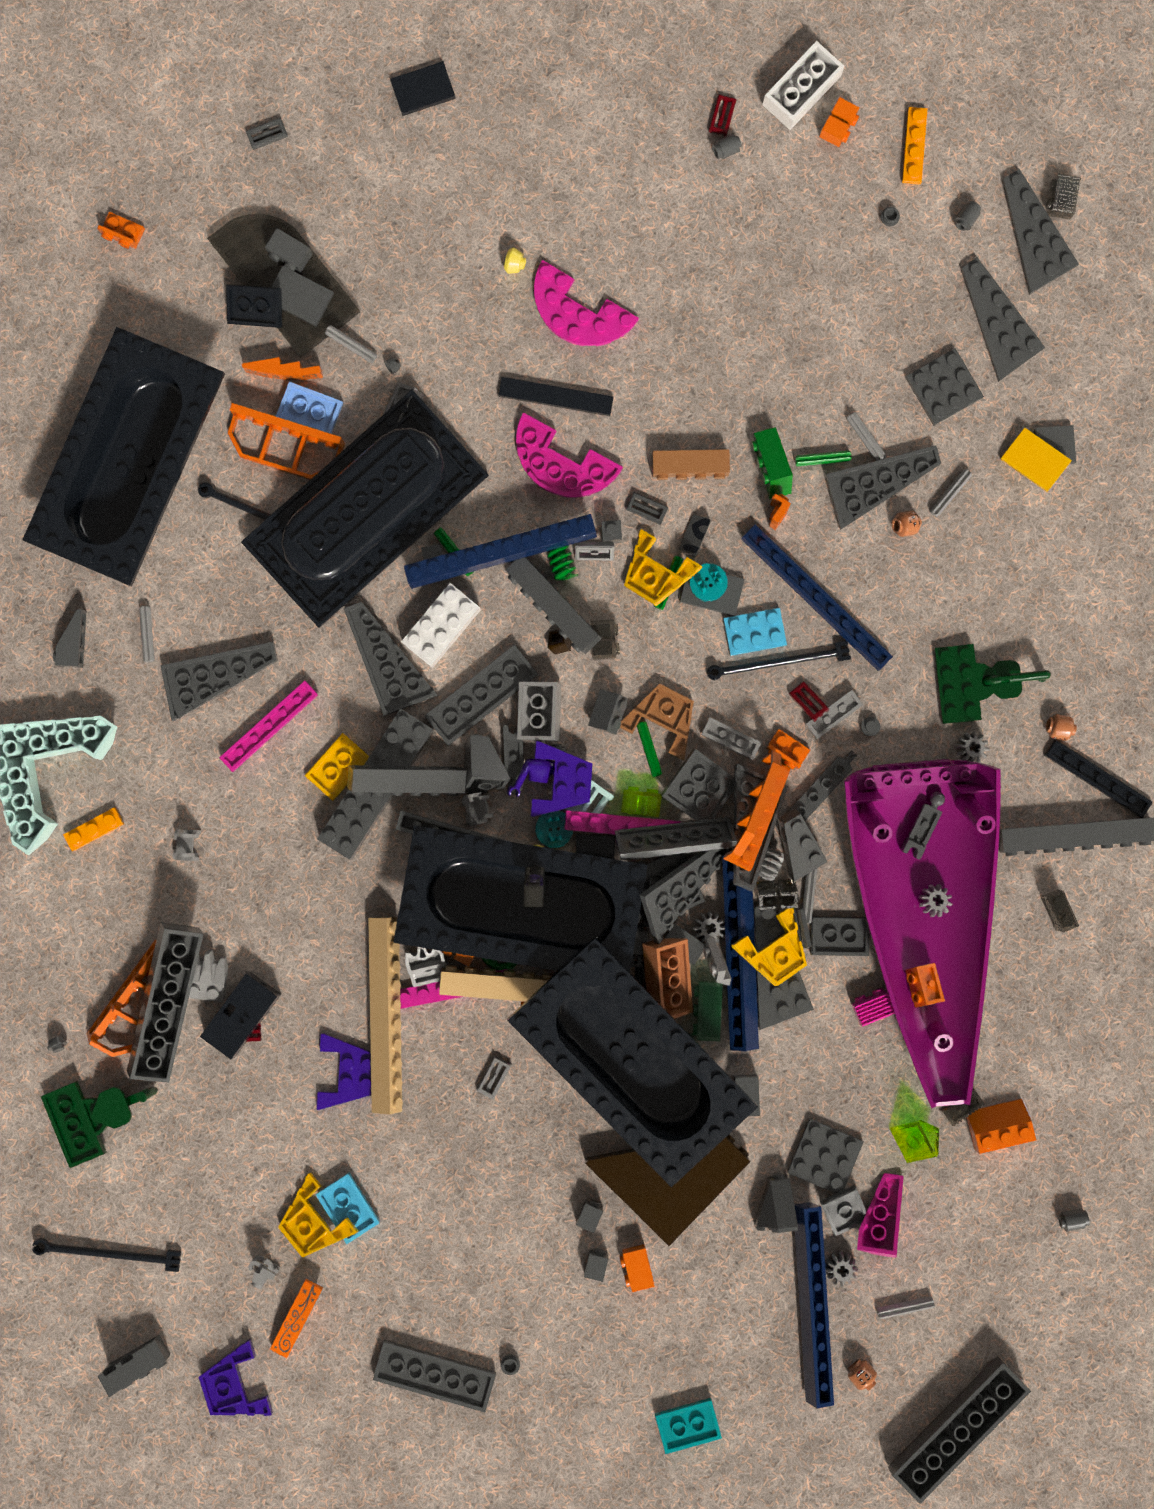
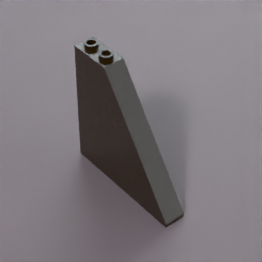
M729 1134L672 1187L633 1148L587 1157L585 1164L670 1246L750 1163L748 1158L750 1154L742 1146L738 1148L734 1144L736 1140Z

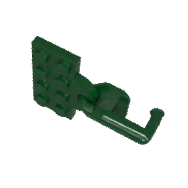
M974 644L935 648L942 724L982 720L980 701L989 698L993 693L1000 699L1016 698L1022 692L1023 681L1038 680L1039 682H1044L1051 677V672L1048 670L1021 673L1019 664L1014 660L998 661L992 668L983 663H976Z
M75 1081L40 1096L69 1168L107 1153L100 1134L108 1126L116 1129L129 1123L132 1118L129 1106L139 1101L146 1102L148 1098L157 1094L158 1088L153 1086L125 1097L120 1088L112 1087L101 1092L98 1098H85L78 1081Z

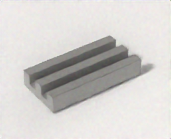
M582 541L576 543L575 560L613 561L614 542Z
M494 1056L476 1091L494 1100L512 1064ZM496 1062H498L499 1065L495 1073L493 1074L486 1090H483L482 1087L485 1084L493 1066ZM502 1066H505L506 1068L493 1093H489Z

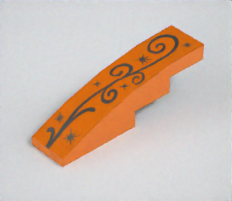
M280 357L242 363V368L245 372L262 377L283 380L323 378L320 366L302 368L299 361L283 364Z
M305 1279L270 1350L285 1358L288 1357L323 1287Z

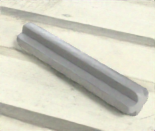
M332 325L328 326L325 331L327 336L368 362H375L377 358L376 353Z
M851 413L847 417V421L876 461L885 459L886 454L857 413Z
M964 469L931 508L930 513L933 516L938 517L970 479L972 473L969 470Z
M141 606L139 614L143 661L149 663L155 660L151 608L149 606Z
M817 869L808 873L805 877L802 909L805 910L807 923L812 921Z
M929 1296L878 1307L877 1315L879 1319H885L935 1307L934 1300Z

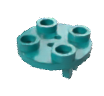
M702 564V569L690 578L691 591L703 602L717 600L727 589L728 579L726 573L720 566L715 564Z
M558 810L542 814L539 817L535 832L543 845L549 848H558L570 841L573 831L564 830L565 813Z

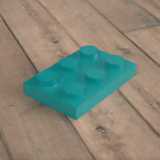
M711 1398L655 1413L665 1454L722 1439Z

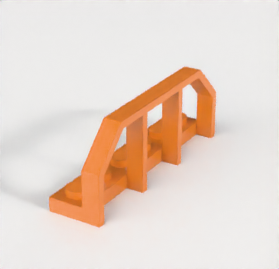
M231 404L230 411L233 417L228 435L242 459L311 480L318 472L310 475L297 471L306 441L315 444L322 442L325 443L326 447L334 450L338 447L336 456L344 449L345 442L342 437L241 405ZM245 419H248L257 426H269L259 458L243 454L234 436L238 420L245 421ZM274 431H287L290 436L295 438L302 436L292 469L265 461Z
M773 750L762 759V762L770 765L765 780L749 792V795L757 798L752 812L737 822V825L745 828L744 833L734 849L724 855L723 858L747 871H751L791 770V768L782 764L781 754Z
M156 939L86 1033L91 1046L111 1057L131 1053L133 1044L111 1049L97 1040L103 1038L106 1028L110 1023H114L117 1016L137 1026L138 1019L122 1011L121 1008L128 1004L130 995L136 992L139 987L145 990L146 983L141 980L144 976L147 977L149 975Z

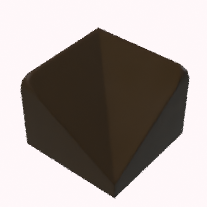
M558 630L549 632L547 648L553 654L571 651L572 641L569 638L565 639Z

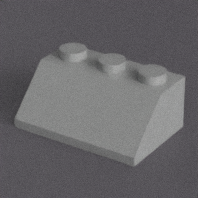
M519 682L517 740L560 742L561 684L557 682Z

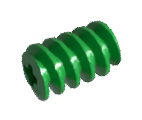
M569 545L546 551L550 552L547 558L552 559L549 563L550 566H555L552 569V573L556 574L554 576L556 581L569 580L578 576V574H572L576 567H570L574 560L567 558L572 553L565 552Z

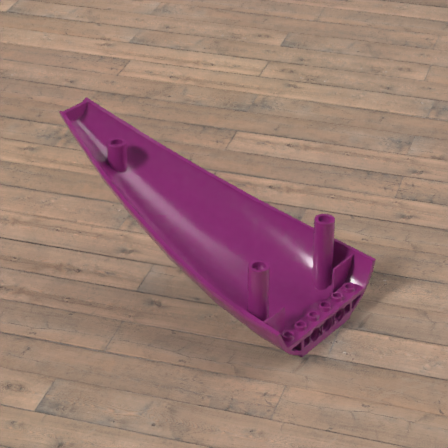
M949 759L873 765L850 774L844 781L852 855L866 919L901 1033L931 1109L937 1106L970 1105L983 1014L994 911L1000 829L1001 769L978 762ZM935 791L942 792L945 796V802L937 807V810L942 811V814L921 859L913 856L915 852L914 847L910 848L908 853L902 852L900 850L905 838H907L923 803L930 806V795ZM939 884L941 885V890L944 888L948 889L946 895L952 896V898L948 899L952 906H946L949 912H943L941 917L937 915L930 917L929 912L923 913L925 906H919L920 903H923V900L918 897L919 895H924L922 889H928L929 885L935 887ZM933 898L935 904H938V900ZM935 963L945 1001L915 1008L905 970Z

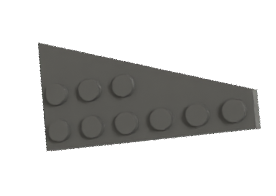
M1018 169L1003 178L1002 183L1030 295L1074 269L1079 263L1021 170Z
M977 257L961 269V273L970 294L972 305L999 382L1042 351L1045 346Z
M937 446L826 474L825 477L840 530L939 466L941 460Z
M362 602L344 608L384 716L438 696Z
M268 642L160 665L171 721L178 720L276 663L278 658L275 643Z
M736 763L734 765V833L738 842L745 828L737 825V822L752 812L757 798L749 795V792L763 782L766 776ZM784 785L752 870L747 871L734 864L733 884L749 891L754 890L788 788L787 785Z
M732 848L700 851L640 894L655 943L660 944L662 942V936L667 930L670 931L674 927L673 922L679 915L682 916L698 897L701 887L711 881L710 876L716 869L719 870L723 866L722 856L732 851Z
M773 901L754 907L757 952L785 933L776 917L777 911ZM757 971L759 1030L814 1010L799 971L778 986H774Z

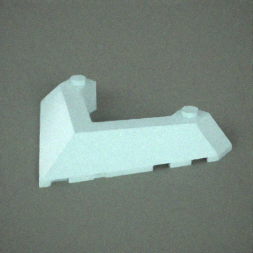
M103 716L0 724V800L3 804L6 824L10 829L11 842L15 847L30 855L48 840L58 825L57 822L43 813L34 760L82 750L91 757L102 760L113 745L117 730L116 725Z

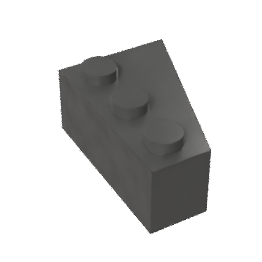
M793 809L778 818L785 850L784 855L788 866L787 871L789 877L794 882L828 862L802 815L797 810Z
M157 1335L109 1363L97 1377L108 1397H111L118 1391L130 1386L135 1380L146 1377L150 1373L149 1371L154 1368L157 1370L167 1364L166 1360L169 1358L170 1353L160 1335Z

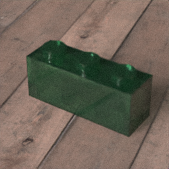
M698 981V985H694V997H697V1004L693 1005V1016L697 1017L696 1024L692 1026V1035L696 1036L697 1041L720 1042L723 984L716 981Z

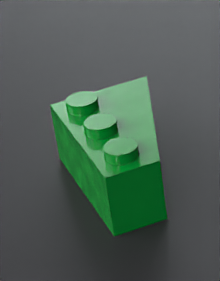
M776 427L754 433V441H751L753 452L757 453V464L761 468L762 478L766 485L769 499H772L774 494H791L793 474Z

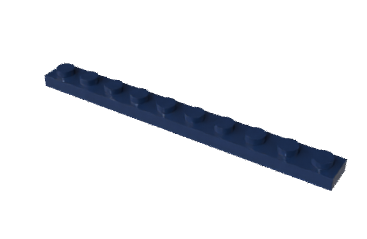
M756 524L741 538L749 548L877 671L881 670L893 657Z

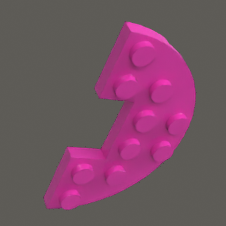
M544 260L541 261L534 282L536 307L546 326L561 339L580 346H602L625 336L638 322V317L606 299L598 314L570 299L566 294L575 279Z
M525 413L522 414L516 434L518 457L530 479L545 491L567 498L589 496L609 486L623 470V467L591 449L581 465L548 447L557 431Z

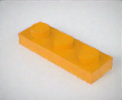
M116 807L63 834L71 851H75L124 825V822Z

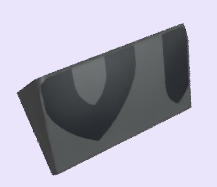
M693 514L679 550L696 557L711 520Z

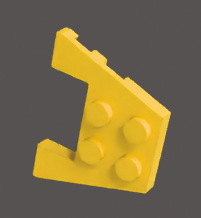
M641 529L624 586L657 606L699 572L702 566L686 557L676 573L646 556L656 538Z
M788 906L776 915L785 933L760 951H756L748 936H744L731 945L735 951L774 986L780 985L807 966L802 942L799 941L798 925L794 920V908L792 906Z
M312 1173L306 1176L302 1187L299 1188L296 1194V1198L292 1205L289 1206L278 1226L302 1258L359 1232L349 1218H345L332 1231L309 1203L308 1199L322 1187Z

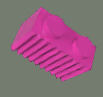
M878 988L872 991L873 995L868 997L861 995L854 999L855 1002L851 1003L860 1026H866L895 1014L887 989Z

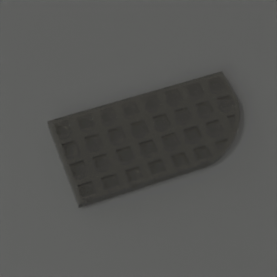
M248 214L234 218L207 238L243 285L272 287L282 266H284L283 262H275L269 258L268 252L265 249L277 228L309 247L292 225L280 218L266 214ZM311 248L312 256L303 271L299 273L295 270L294 272L333 291L334 295L317 327L282 310V327L277 329L300 358L329 337L325 334L329 325L339 329L360 313L354 302Z

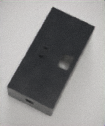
M252 972L246 973L200 1037L230 1060L235 1058L281 994Z

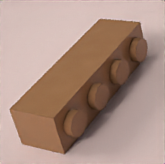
M729 449L653 451V477H657V480H668V477H676V480H686L687 477L703 480L706 479V476H714V479H725V476H728L730 473Z

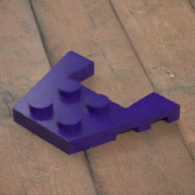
M536 741L535 759L554 760L552 800L531 799L530 816L535 817L590 802L593 764Z
M321 1033L320 1051L340 1052L338 1092L318 1091L317 1110L370 1096L371 1051Z
M251 1339L244 1342L199 1376L210 1415H272L273 1411L268 1395L248 1401L237 1366L238 1363L255 1358L256 1355Z

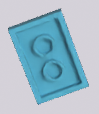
M780 608L723 618L730 656L787 646Z
M350 1172L316 1193V1197L335 1227L345 1218H349L359 1230L358 1233L343 1239L346 1244L380 1223L379 1218Z

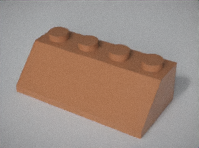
M664 938L660 944L655 943L654 940L642 943L646 990L674 1019L692 1013L688 939Z

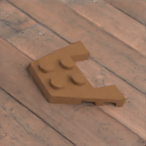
M659 684L621 721L620 728L633 734L641 717L677 735L668 753L684 761L694 701Z

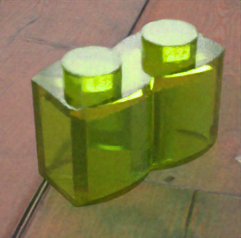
M628 786L627 790L623 789L620 812L659 817L662 796L658 794L656 789H647L646 792L639 791V787Z

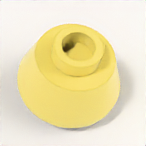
M514 247L510 248L506 255L504 270L508 274L519 273L521 269L524 270L526 258H523L524 254Z

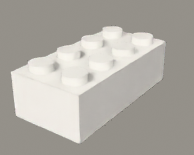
M816 41L769 90L764 97L763 106L791 130L841 77L844 65Z
M449 583L401 643L433 668L481 609L460 590Z

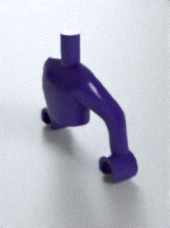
M527 759L521 768L514 786H510L507 789V794L510 796L511 791L516 789L515 796H520V787L527 774H529V781L548 783L551 775H554V762L547 759Z

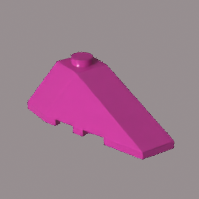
M883 1174L859 1228L857 1250L880 1256L897 1257L904 1176Z

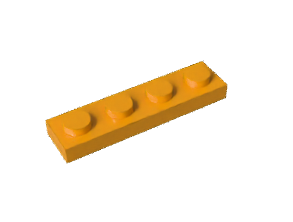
M908 108L902 183L921 184L928 108Z

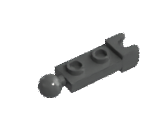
M503 725L504 767L509 778H511L507 785L508 789L510 786H514L524 764L523 740H517V732L511 734L509 727ZM513 789L511 794L515 795L516 789Z
M935 791L930 795V806L923 803L907 838H905L900 850L902 852L908 853L910 848L914 847L915 852L913 856L921 859L942 814V811L937 810V807L945 802V796L942 792Z

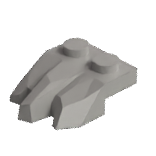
M714 937L707 938L706 944L703 947V953L705 958H708L710 973L717 983L730 986L731 976L719 945L717 946Z
M417 947V953H412L411 951L405 953V964L413 987L440 981L442 967L446 968V965H448L446 957L441 951L433 949L428 951L427 948Z
M213 950L206 951L204 959L198 956L189 998L224 1002L226 980L228 977L226 956L216 961Z

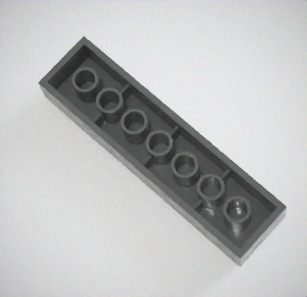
M400 709L365 765L412 766L435 730ZM348 790L317 840L347 859L353 860L393 795L391 793H384V795L378 796L373 795L372 792H365V795H354L353 792Z
M160 922L127 1067L130 1079L166 1083L170 1081L204 935L199 927Z
M996 1356L888 1466L891 1475L921 1504L1018 1406L1031 1390Z

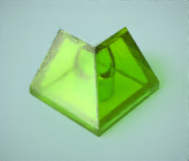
M922 1120L889 1128L907 1163L939 1155V1128Z

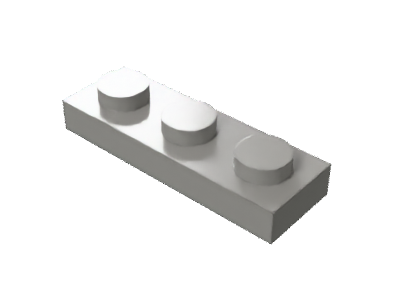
M851 690L828 707L829 711L824 712L815 722L811 719L805 725L817 740L862 707L863 704L854 691Z
M709 717L701 733L702 736L751 760L754 759L762 743Z

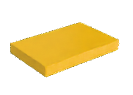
M1026 428L1021 431L1001 457L1003 462L1046 492L1050 490L1072 461Z
M342 733L304 776L334 801L347 786L348 765H365L370 756Z

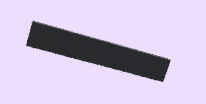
M506 377L501 378L498 395L508 399L604 416L611 415L614 396Z
M1057 740L1053 741L1044 755L1140 818L1145 816L1153 803Z

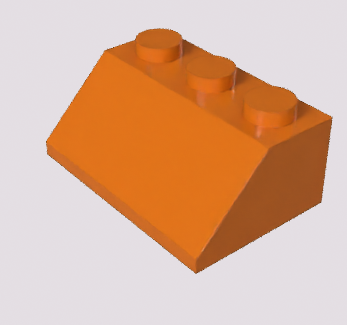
M1022 1099L965 1112L974 1150L979 1154L1036 1141L1033 1124Z

